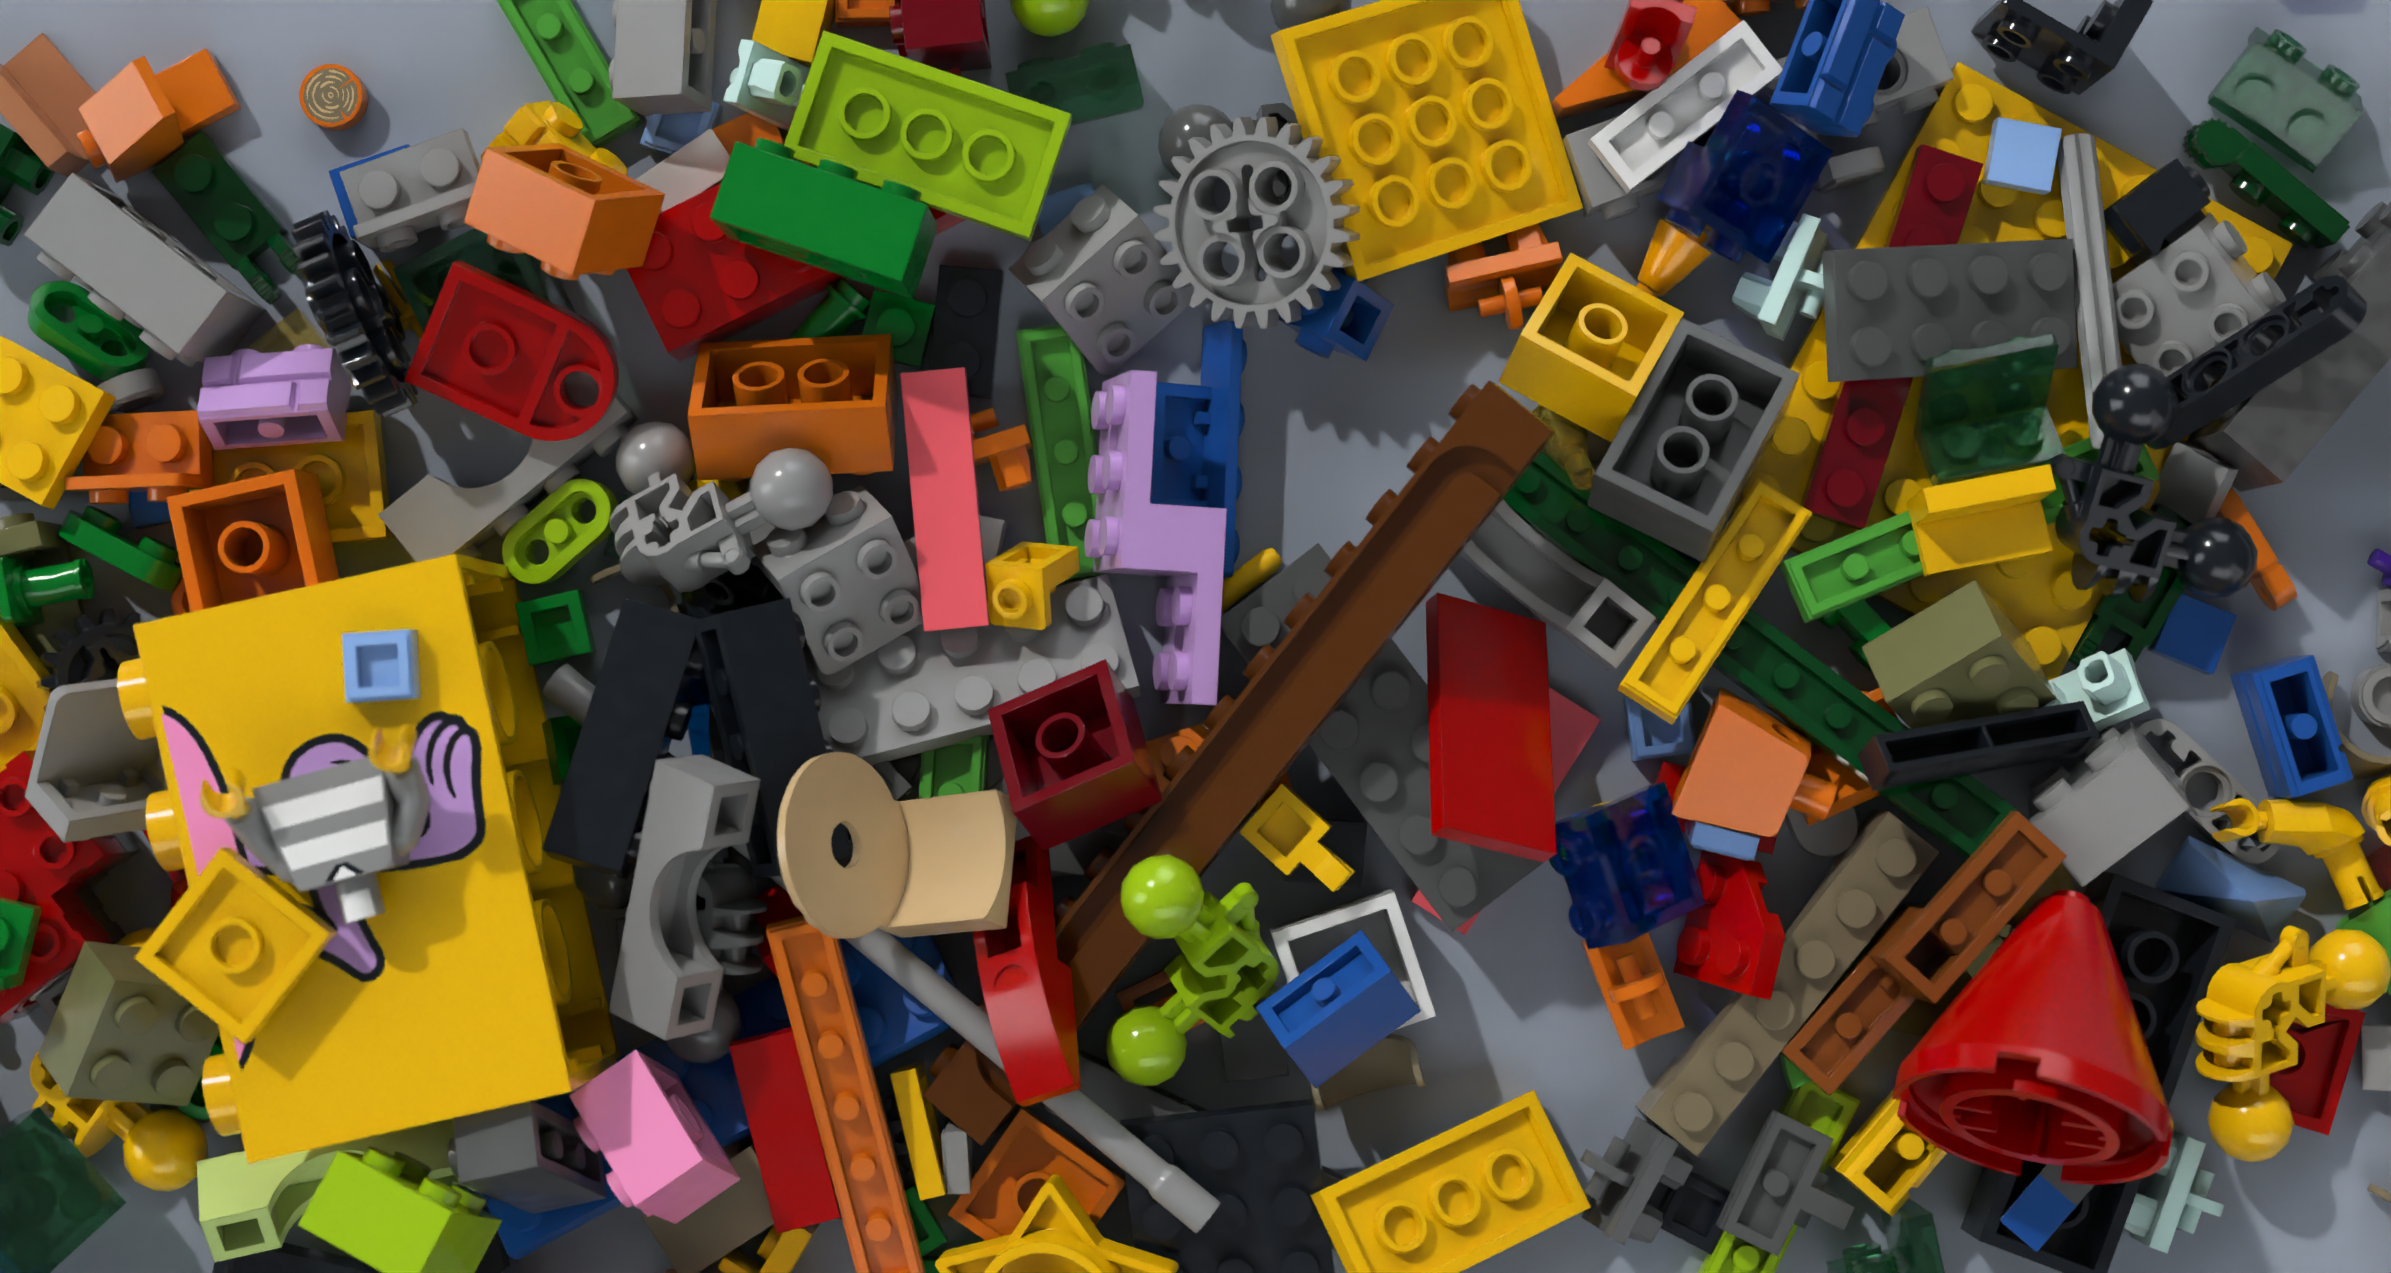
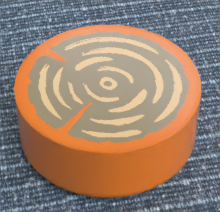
M325 64L316 67L306 75L300 86L299 100L303 112L311 121L327 130L342 131L355 126L363 118L368 106V93L362 80L352 71L341 65Z

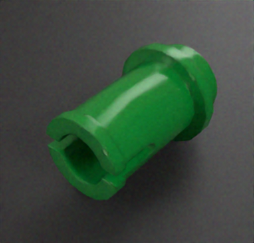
M843 278L835 286L828 283L825 286L828 294L799 328L791 333V336L793 338L842 336L857 318L861 321L866 319L867 316L863 311L871 302Z

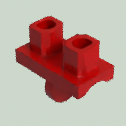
M1629 0L1608 50L1604 67L1616 70L1618 77L1627 86L1636 90L1649 91L1659 88L1671 75L1693 26L1697 7L1683 4L1684 0Z

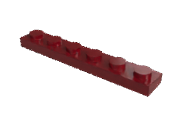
M1921 144L1916 149L1884 247L1958 244L1983 164ZM1914 377L1840 382L1800 503L1801 506L1811 511L1813 516L1858 531L1865 528Z

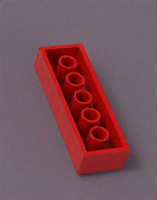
M958 66L946 71L963 77ZM721 183L659 213L643 266L626 268L667 352L680 362L697 354L699 343L721 342L826 290L825 286L828 283L834 286L841 278L845 280L848 278L729 239L710 219ZM929 207L938 224L936 235L965 221V219Z

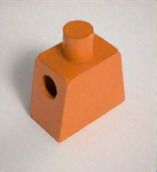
M1719 687L1674 793L1672 815L1761 836L1776 837L1789 808L1824 821L1833 804L1838 785L1805 773L1811 758V741L1731 691Z

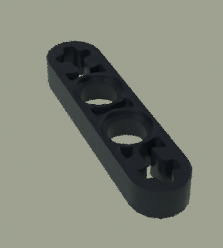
M2338 275L2325 277L2167 376V379L2171 382L2178 397L2177 417L2165 435L2146 445L2157 450L2165 449L2177 443L2344 339L2363 321L2367 312V302L2344 277ZM2281 339V340L2277 343L2276 346H2274L2271 350H2269L2268 352L2265 353V351H2266L2273 343H2275L2277 340ZM2221 375H2223V377H2222L2215 385H2213L2211 388H2209L2210 385H2211L2216 379H2218Z

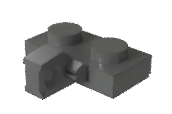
M1770 1108L1715 1225L1776 1256H1779L1793 1224L1805 1229L1812 1215L1841 1230H1845L1855 1207L1847 1201L1824 1191L1830 1176L1819 1171L1833 1138Z

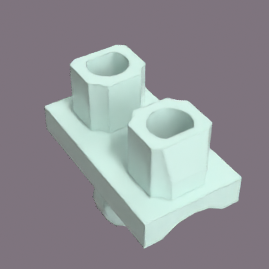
M741 39L738 48L739 67L735 68L730 74L731 85L726 89L723 101L789 131L810 68L756 41Z
M1805 213L1802 214L1799 223L1779 218H1766L1757 240L1756 250L1762 256L1781 262L1774 281L1745 271L1732 296V302L1736 309L1758 320L1766 335L1784 341L1804 293H1806L1799 313L1807 318L1817 319L1824 303L1822 259L1817 271L1814 272L1829 238L1828 234L1820 229L1822 224L1820 218Z
M2125 648L2110 655L2103 651L2082 659L2077 669L2055 679L2048 680L2057 699L2043 706L2048 707L2084 701L2098 733L2105 728L2150 710L2148 700L2136 674L2132 655Z
M2173 1131L2167 1163L2151 1175L2145 1195L2136 1193L2124 1229L2131 1232L2130 1237L2150 1248L2168 1253L2176 1228L2194 1234L2202 1211L2221 1217L2225 1205L2207 1197L2215 1174L2198 1168L2206 1143Z

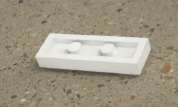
M1743 20L1670 76L1663 85L1652 90L1590 138L1587 144L1628 194L1779 77L1783 69Z

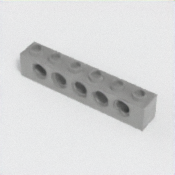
M1928 6L1905 14L1896 38L1897 48L1895 54L1885 66L1889 76V87L1886 90H1876L1873 98V112L1868 121L1863 125L1861 131L1880 122L1877 115L1879 112L1899 105L1902 114H1909L1938 102L1937 92L1954 79ZM1787 56L1776 60L1782 69ZM1777 77L1707 132L1712 142L1710 153L1695 154L1686 148L1628 194L1587 144L1590 138L1618 117L1568 134L1563 139V144L1583 205L1581 210L1584 218L1601 212L1604 221H1609L1636 211L1640 208L1638 198L1661 191L1664 200L1688 193L1700 187L1697 177L1721 169L1723 177L1729 178L1747 172L1760 165L1757 156L1780 148L1783 157L1808 150L1820 143L1817 136L1818 133L1808 130L1794 121L1795 118L1788 117L1769 105L1779 77ZM1747 105L1762 107L1770 116V131L1757 133L1750 130L1742 118L1743 107Z

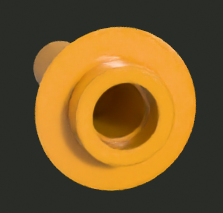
M1679 215L1676 216L1671 225L1659 218L1637 277L1639 282L1636 287L1656 298H1659L1660 295L1662 297L1665 296L1712 255V253L1702 247L1709 236Z

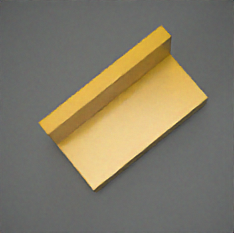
M2048 464L1921 489L1906 503L1924 577L2052 552V543L2041 500L2056 490L2051 465Z

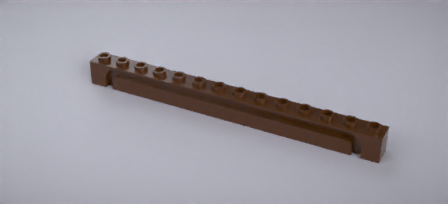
M1488 380L1481 390L1474 384H1471L1448 413V416L1456 422L1443 439L1438 442L1431 436L1418 449L1406 467L1414 475L1399 494L1388 489L1365 518L1373 526L1358 546L1347 541L1340 548L1324 570V572L1332 577L1317 598L1307 592L1298 601L1283 622L1291 631L1276 650L1267 643L1256 654L1243 672L1251 681L1238 698L1234 700L1228 694L1224 696L1205 719L1203 725L1211 732L1196 751L1186 745L1166 768L1163 776L1170 783L1161 794L1163 801L1130 814L1123 826L1131 833L1116 851L1109 845L1106 846L1085 871L1084 876L1091 883L1076 901L1068 895L1054 910L1058 960L1069 966L1072 970L1077 1033L1153 939L1139 933L1131 926L1123 914L1120 901L1122 882L1133 865L1152 856L1171 855L1187 862L1193 867L1200 878L1204 875L1556 434L1557 431L1495 382ZM983 1000L978 1007L988 1014L985 1000ZM967 1040L960 1048L952 1042L939 1055L928 1070V1073L935 1080L922 1095L981 1146L999 1132L1020 1105L1016 1102L1005 1071Z

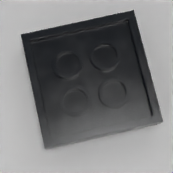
M1313 1099L1120 1120V1124L1163 1160L1180 1168L1221 1202L1213 1215L1196 1234L1154 1200L1149 1191L1124 1170L1134 1248L1176 1261L1179 1265L1176 1273H1335L1331 1238L1311 1198V1195L1325 1188Z

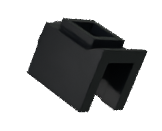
M2176 158L2156 170L2105 209V227L2134 265L2138 266L2157 256L2160 249L2173 243L2206 218L2201 209L2211 202L2208 199L2210 196L2209 187L2196 170L2189 166L2184 167Z

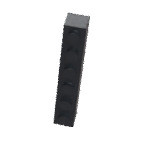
M2084 701L1874 735L1870 742L1864 746V749L1858 753V758L1872 791L2080 756L2100 735Z

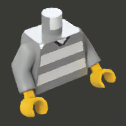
M409 724L402 726L399 735L400 746L388 744L382 737V729L376 727L368 748V757L252 788L254 799L251 797L244 798L246 778L240 769L233 767L227 768L225 774V782L232 791L231 793L220 794L215 792L207 780H202L200 794L202 809L214 818L225 819L228 826L245 847L280 880L293 883L299 892L334 885L345 924L386 913L376 873L409 864V852L419 844L432 800L419 760L412 755L417 741V731L414 726Z

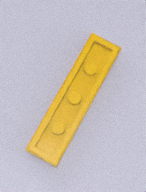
M1757 478L1717 538L1705 562H1701L1617 690L1673 725L1811 517L1812 512Z

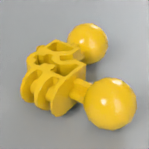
M2290 925L2282 930L2280 943L2271 953L2240 963H2228L2213 975L2208 985L2206 998L2198 1001L2196 1005L2197 1014L2205 1018V1020L2198 1025L2195 1031L2197 1045L2204 1048L2196 1058L2195 1067L2197 1072L2205 1077L2218 1081L2233 1082L2213 1097L2207 1116L2212 1140L2227 1155L2242 1161H2264L2274 1157L2288 1145L2294 1126L2290 1105L2270 1085L2271 1073L2298 1064V1043L2287 1033V1030L2292 1022L2307 1028L2324 1023L2325 1003L2336 1009L2360 1010L2370 1006L2387 991L2391 977V965L2386 949L2377 940L2361 930L2336 929L2325 934L2310 947L2309 951V934L2307 931Z
M145 927L127 934L116 944L143 947L157 928ZM39 1051L35 1054L30 1066V1079L32 1086L39 1096L32 1106L31 1117L35 1121H42L52 1117L50 1131L52 1136L59 1141L75 1137L73 1151L76 1157L80 1159L91 1157L108 1144L115 1135H118L124 1141V1166L135 1182L154 1191L171 1192L186 1186L197 1177V1161L207 1159L209 1153L207 1134L196 1119L173 1109H160L152 1112L144 1104L138 1102L66 1097L39 1059Z

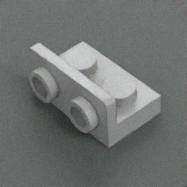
M460 128L339 172L358 223L353 226L356 239L371 249L379 247L380 252H391L414 244L418 240L416 233L440 225L442 230H452L468 225L464 223V219L480 169L468 132Z

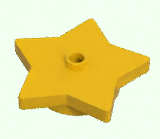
M1053 1174L1042 1186L1012 1234L948 1249L941 1254L935 1263L940 1273H1176L1179 1268L1178 1263L1174 1260L1104 1238L1058 1174Z

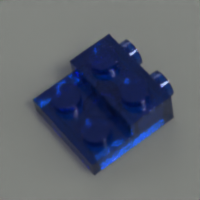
M1737 89L1705 147L1688 141L1656 199L1671 208L1665 218L1670 224L1697 238L1700 237L1703 230L1710 233L1711 237L1706 247L1737 264H1740L1744 255H1747L1769 265L1834 151L1754 95Z
M1665 782L1645 786L1609 803L1586 808L1555 822L1556 855L1551 857L1549 861L1553 869L1565 878L1573 902L1569 909V921L1573 930L1579 936L1585 938L1588 950L1627 943L1706 904L1677 816L1672 815L1673 804Z

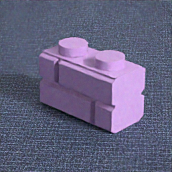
M303 344L296 347L293 351L261 353L252 349H239L232 352L230 356L205 357L201 380L203 388H200L197 414L198 420L215 450L345 441L347 426L346 410L349 409L351 384L350 378L345 369H343L335 348Z

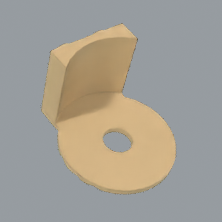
M846 752L824 753L805 762L794 774L786 788L779 811L777 827L780 869L788 894L793 904L804 915V919L812 927L817 928L824 935L831 938H860L868 935L875 929L883 930L900 938L1007 928L1017 817L1013 814L1009 795L996 789L897 801L894 800L879 773L862 758ZM839 823L847 827L853 840L852 859L845 868L837 863L831 848L832 833Z

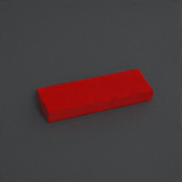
M792 1027L731 1042L729 1049L776 1234L840 1218L839 1205Z

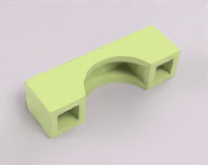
M453 1118L249 1164L247 1163L245 1151L231 1152L226 1155L197 1161L199 1222L214 1262L281 1248L292 1225L306 1211L338 1150L364 1155L368 1146H371L392 1156L397 1151L429 1166L432 1170L428 1178L439 1181L449 1186L450 1182L459 1184V1179L454 1176L448 1159V1143L451 1138H455Z

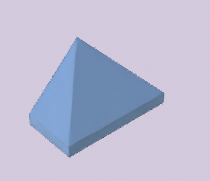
M2189 835L2156 883V889L2237 919L2236 927L2271 943L2275 941L2306 897V890Z

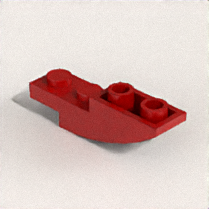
M1030 835L1016 840L1014 845L1007 928L973 931L978 971L994 1039L1016 1102L1023 1107L1081 1089L1072 970L1069 966L1058 960L1049 849L1043 851Z

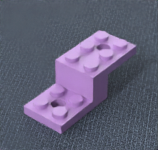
M1130 370L1102 383V391H1096L1093 396L1091 424L1093 429L1100 430L1099 455H1092L1088 469V489L1091 494H1097L1096 517L1095 519H1089L1086 525L1085 555L1087 558H1093V572L1167 577L1166 588H1160L1156 600V621L1158 626L1164 627L1163 652H1157L1153 662L1152 679L1154 689L1161 690L1160 704L1217 705L1227 509L1150 503L1157 372Z

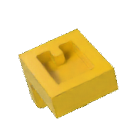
M1022 541L986 562L985 571L990 623L997 626L1044 630L1052 623L1050 593L1056 591L1057 585L1080 571L1078 547Z
M820 1224L776 1234L775 1226L773 1225L756 1253L766 1260L764 1265L735 1248L722 1258L717 1268L724 1273H791Z

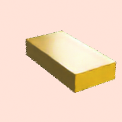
M921 1061L900 1066L890 1076L921 1201L942 1196L948 1192L944 1183L941 1129L935 1106L922 1096L930 1087L925 1062Z

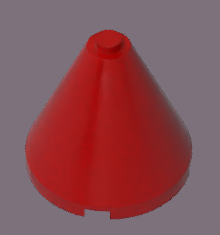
M2057 890L2052 892L2051 896L2042 897L2035 902L1901 1063L1897 1071L1892 1099L1900 1100L1897 1113L1899 1119L1911 1131L1928 1143L1966 1161L2016 1176H2021L2023 1161L2026 1160L2062 1166L2061 1183L2086 1185L2115 1184L2134 1181L2152 1175L2160 1170L2169 1158L2173 1136L2172 1117L2101 911L2091 904L2090 899L2076 891Z

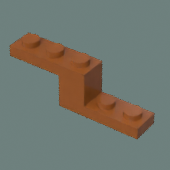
M2010 811L1924 909L1905 906L1827 993L1780 1053L1821 1091L1830 1096L1916 999L1936 1004L2062 863L2067 855L2018 811Z

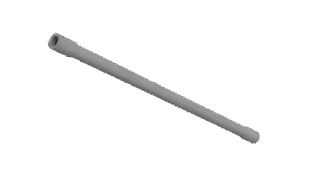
M564 664L547 681L542 694L583 726L595 686L569 664ZM668 751L666 759L676 757ZM746 843L732 845L750 861ZM783 876L770 877L787 891ZM875 929L873 932L860 938L845 939L1004 1070L988 1014L890 933L880 929ZM1079 1089L1042 1101L1043 1104L1143 1185L1154 1200L1194 1233L1197 1234L1221 1204L1220 1201L1180 1168L1163 1160Z

